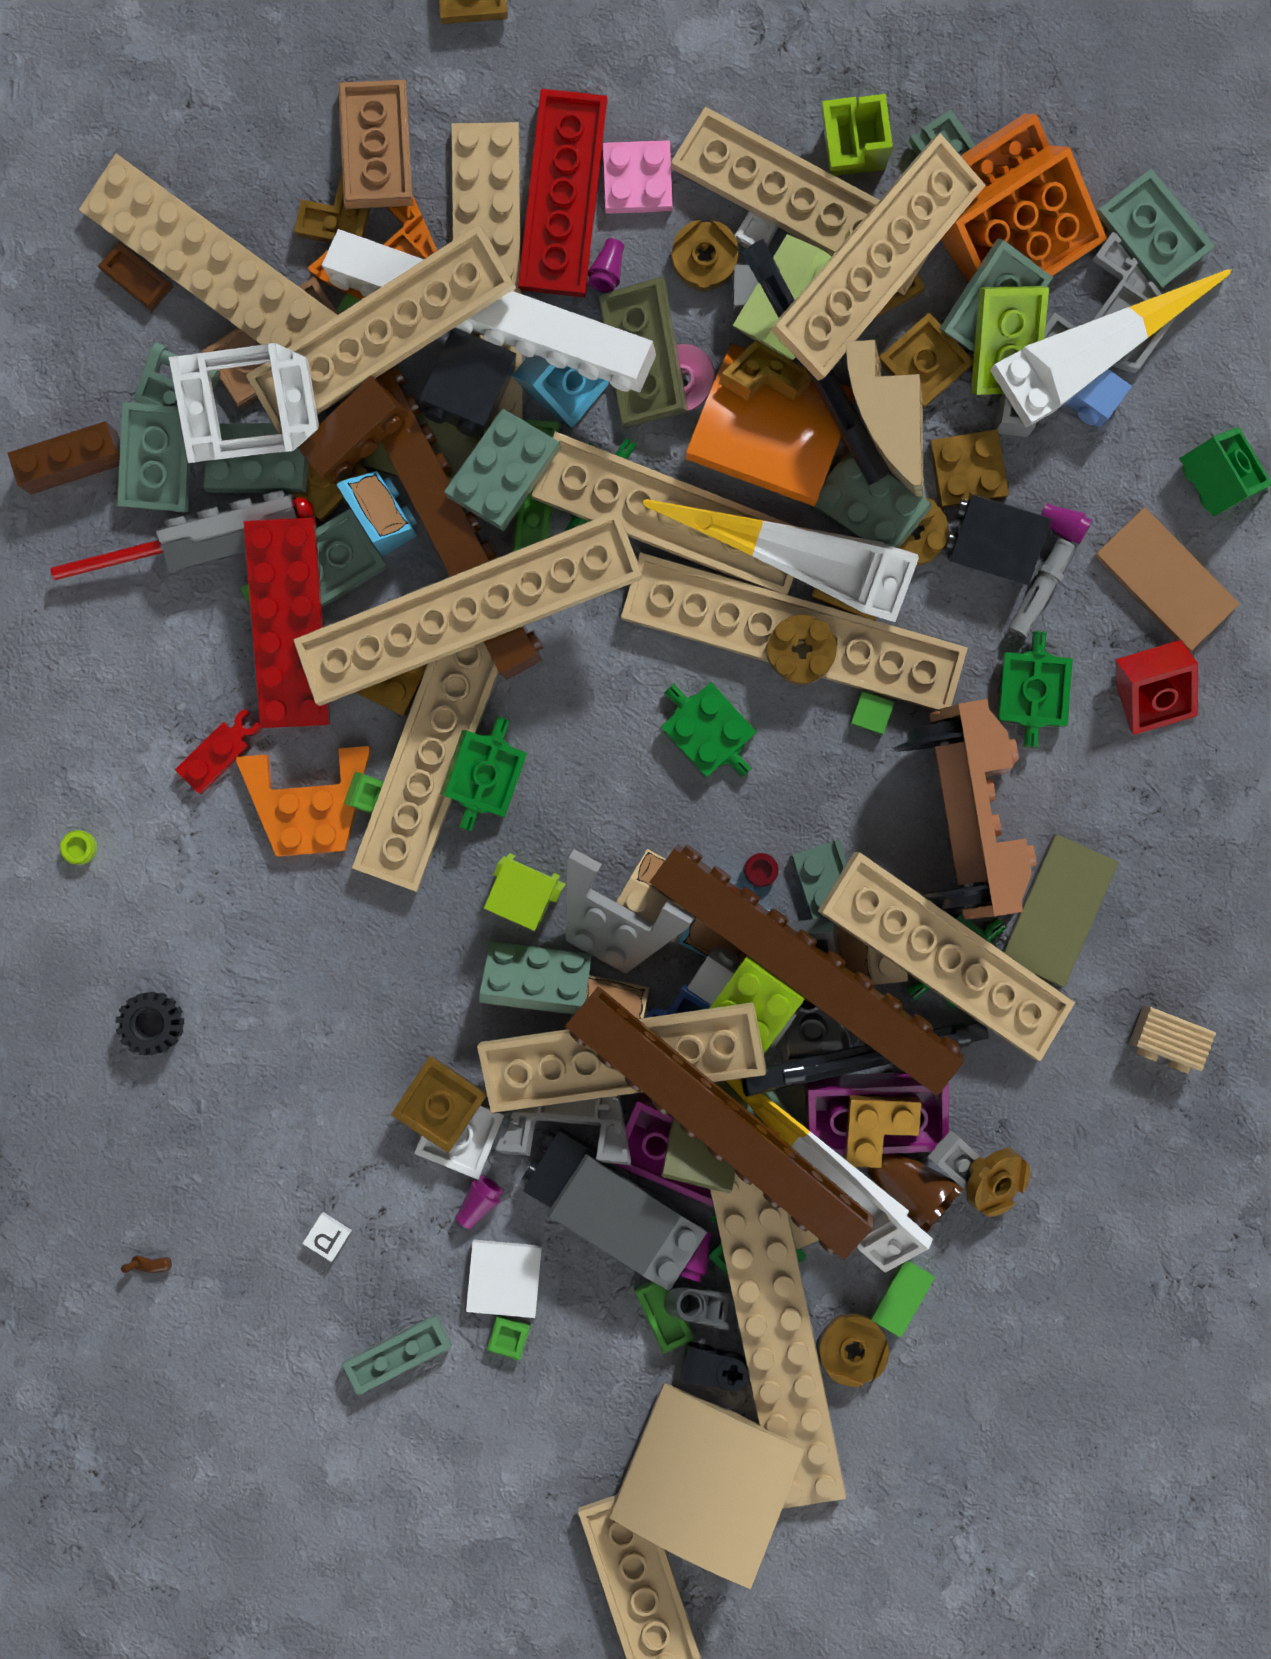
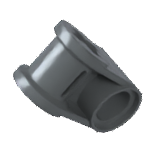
M675 1287L666 1294L664 1308L666 1313L672 1318L695 1322L702 1326L729 1330L730 1324L727 1323L733 1295L706 1289L702 1291ZM687 1296L689 1306L683 1313L680 1303L682 1298Z

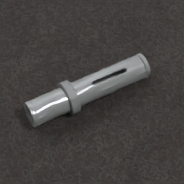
M1058 539L1045 563L1040 564L1038 567L1036 580L1008 627L1014 634L1022 638L1028 637L1056 584L1061 583L1064 579L1062 573L1076 551L1072 543L1064 539Z

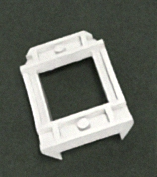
M277 343L169 357L188 463L294 451L319 428L307 357ZM271 363L282 434L222 440L210 371Z

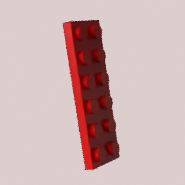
M550 89L540 90L518 288L521 291L586 298L608 96Z
M315 518L243 521L260 728L330 725L329 703L321 706L315 703L293 640L324 628Z

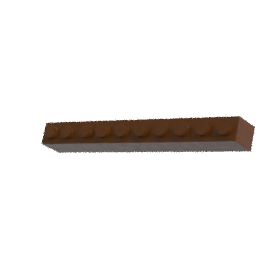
M398 365L393 366L376 377V379L388 387L409 415L402 420V425L397 431L386 435L381 442L450 577L497 559L489 541L482 542L477 532L482 527L476 515L471 511L467 513L464 507L445 495L444 491L451 483L446 473L452 469L443 452L436 454L432 443L437 441L428 423L421 425L417 414L421 413V408L413 394L407 396L402 387L407 381ZM525 625L484 641L500 675L506 680L543 661L539 650L543 649V645L534 630L528 632Z
M679 844L672 850L649 883L938 1096L964 1063L963 1054L960 1053L962 1048L948 1036H944L941 1039L931 1031L933 1026L923 1017L917 1014L912 1017L902 1010L904 1005L896 997L889 993H886L885 996L880 994L873 988L875 983L861 972H857L856 975L844 967L846 962L833 951L829 950L826 954L816 946L817 940L808 932L802 929L797 932L788 926L787 922L789 920L781 912L774 908L768 911L758 903L760 898L746 887H743L741 890L729 882L732 878L724 870L717 866L711 869L701 861L703 856L689 845H685L683 848Z
M597 986L565 1025L570 1030V1036L577 1043L583 1046L588 1045L597 1053V1058L602 1064L610 1069L615 1068L625 1076L626 1083L637 1092L643 1091L648 1095L658 1111L665 1115L670 1114L679 1121L681 1129L692 1138L698 1137L708 1146V1151L713 1157L721 1162L725 1160L734 1167L737 1176L748 1185L753 1183L759 1188L768 1203L775 1208L781 1207L791 1215L793 1223L799 1229L805 1232L809 1230L819 1239L820 1245L832 1255L837 1254L845 1260L873 1230L874 1216L599 986Z

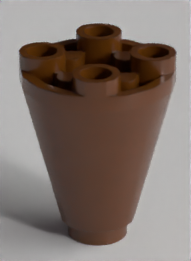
M903 1153L882 1154V1168L867 1167L869 1169L867 1173L874 1183L909 1210L907 1217L919 1225L926 1233L964 1190L953 1179Z

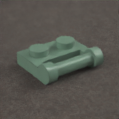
M155 343L149 353L133 400L141 404L178 407L173 379L159 373L162 364L170 367L169 357L178 355L169 352L168 347ZM220 370L210 371L213 389L219 381Z

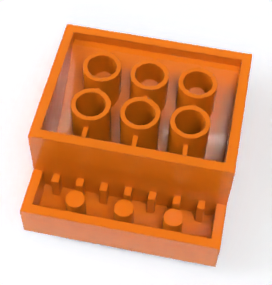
M1037 114L1021 115L961 155L963 160L983 181L985 187L940 240L968 282L974 276L997 238L1006 241L1051 276L1107 240L1070 147L1049 145Z
M731 343L694 430L685 459L815 507L841 438L840 430L812 380L810 385L794 401L781 395L766 384L748 401L720 385L719 381L722 372L746 350V348ZM841 384L850 403L853 404L855 399L853 389Z

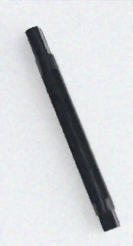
M761 239L744 249L742 254L756 280L760 283L775 313L780 318L795 299L764 239ZM806 368L867 484L871 485L888 475L889 471L865 426L857 416L833 369L825 378L818 381Z
M980 1022L970 1024L958 1023L931 1030L941 1039L944 1036H948L961 1048L969 1046L972 1042L989 1039L987 1027ZM865 1044L766 1067V1075L741 1078L744 1095L749 1097L892 1064V1062L871 1046Z

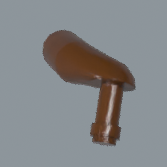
M136 1255L130 1263L122 1265L121 1271L127 1273L135 1268L147 1273L164 1272L171 1269L172 1261L169 1257L149 1259Z

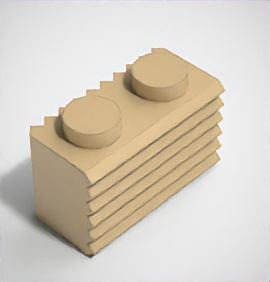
M1143 1006L1129 1045L1138 1048L1136 1054L1152 1061H1157L1158 1056L1170 1060L1168 1067L1189 1074L1190 1069L1198 1071L1204 1069V1064L1206 1063V1058L1209 1055L1216 1032L1152 1007Z

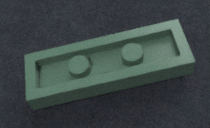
M436 1313L345 1360L342 1366L358 1396L450 1349L452 1343Z

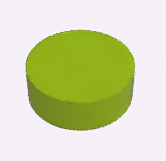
M74 830L68 832L62 838L60 853L67 862L83 865L89 863L95 857L97 842L90 833Z

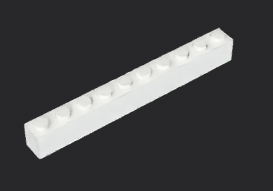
M338 229L322 263V267L330 278L329 281L334 286L342 290H348L350 287L360 291L364 297H367L424 259ZM514 291L509 292L455 327L469 334L474 332L482 335L485 340L498 346H502L503 343L513 346L517 352L524 356L533 357L535 354L546 358L548 363L557 368L571 367L578 370L579 374L588 379L597 380V378L607 380L613 387L628 392L629 389L641 392L656 357L653 341Z

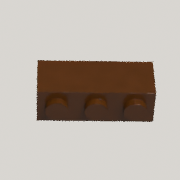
M370 376L319 424V428L314 434L297 448L321 478L336 484L338 481L346 479L352 473L353 467L362 458H366L374 453L377 449V444L386 435L397 431L402 425V420L409 413L384 383Z
M104 421L8 452L7 454L17 485L32 495L118 467L120 439L117 431Z

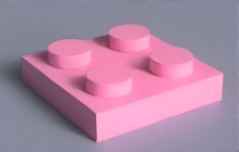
M670 140L603 143L606 214L672 211Z

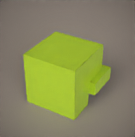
M886 94L858 97V101H856V97L822 101L821 112L829 172H832L834 176L885 170L893 148Z
M509 853L506 857L503 856L495 868L493 875L497 878L484 909L535 931L543 920L550 902L556 903L566 884L559 881L560 875L554 873L550 877L514 861L516 856Z

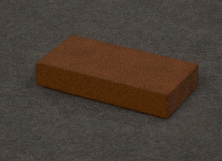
M120 241L97 266L100 271L151 312L154 311L173 288L169 281Z

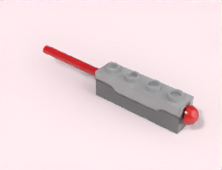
M282 489L264 494L265 501L252 504L250 498L230 503L232 510L219 513L218 508L214 507L197 512L199 518L186 522L185 516L164 521L166 527L156 531L158 536L156 541L50 568L53 579L59 580L161 553L164 554L169 571L245 552L243 521L312 518L314 508L309 500L301 497L295 498L294 493L284 495Z

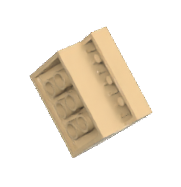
M875 340L847 341L848 371L853 393L866 430L892 476L916 497L922 496L924 498L923 407L920 374L881 376V364Z
M663 1382L609 1518L672 1554L751 1589L805 1449L796 1442L767 1431L764 1427L760 1426L759 1422Z

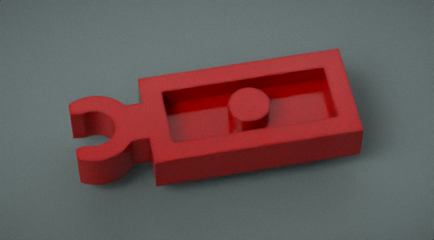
M241 710L236 715L235 725L232 728L226 722H223L175 769L198 794L202 795L236 761V757H241L250 748L244 739L247 736H254L261 731L262 728H260L259 722H256L251 728H245L244 720L251 714L248 710Z

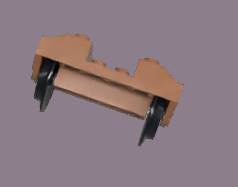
M987 699L960 703L929 713L930 725L906 731L907 741L894 747V751H913L935 747L957 885L964 884V887L920 895L927 900H934V904L940 909L968 906V908L961 909L964 920L1023 912L1022 898L1032 875L1031 867L1037 866L1034 846L1027 845L1026 838L997 843L996 837L1002 835L999 814L992 815L990 803H993L992 800H996L993 779L986 780V777L1007 774L1014 767V763L1019 760L1016 740H1009L1008 731L989 710ZM984 881V884L973 886L975 882ZM980 903H987L986 905H980V906H977V905H976V904H980Z

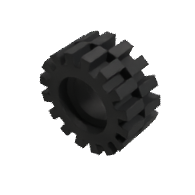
M156 992L141 993L129 998L126 1001L127 1004L119 1009L121 1015L116 1017L115 1022L119 1023L116 1033L117 1035H122L123 1039L120 1040L122 1045H128L129 1051L133 1053L139 1052V1055L144 1056L169 1050V1047L174 1046L178 1042L176 1039L182 1036L183 1030H181V1025L185 1024L184 1018L180 1017V1013L183 1011L181 1007H176V1001L173 998H167L166 994ZM147 1010L157 1012L162 1018V1029L154 1037L145 1036L138 1027L140 1015Z

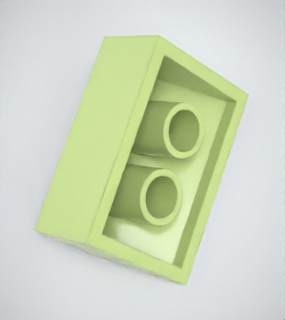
M787 234L773 258L794 299H796L832 256L820 248ZM758 283L732 326L787 359L794 360L795 355L770 330L779 318L760 283Z

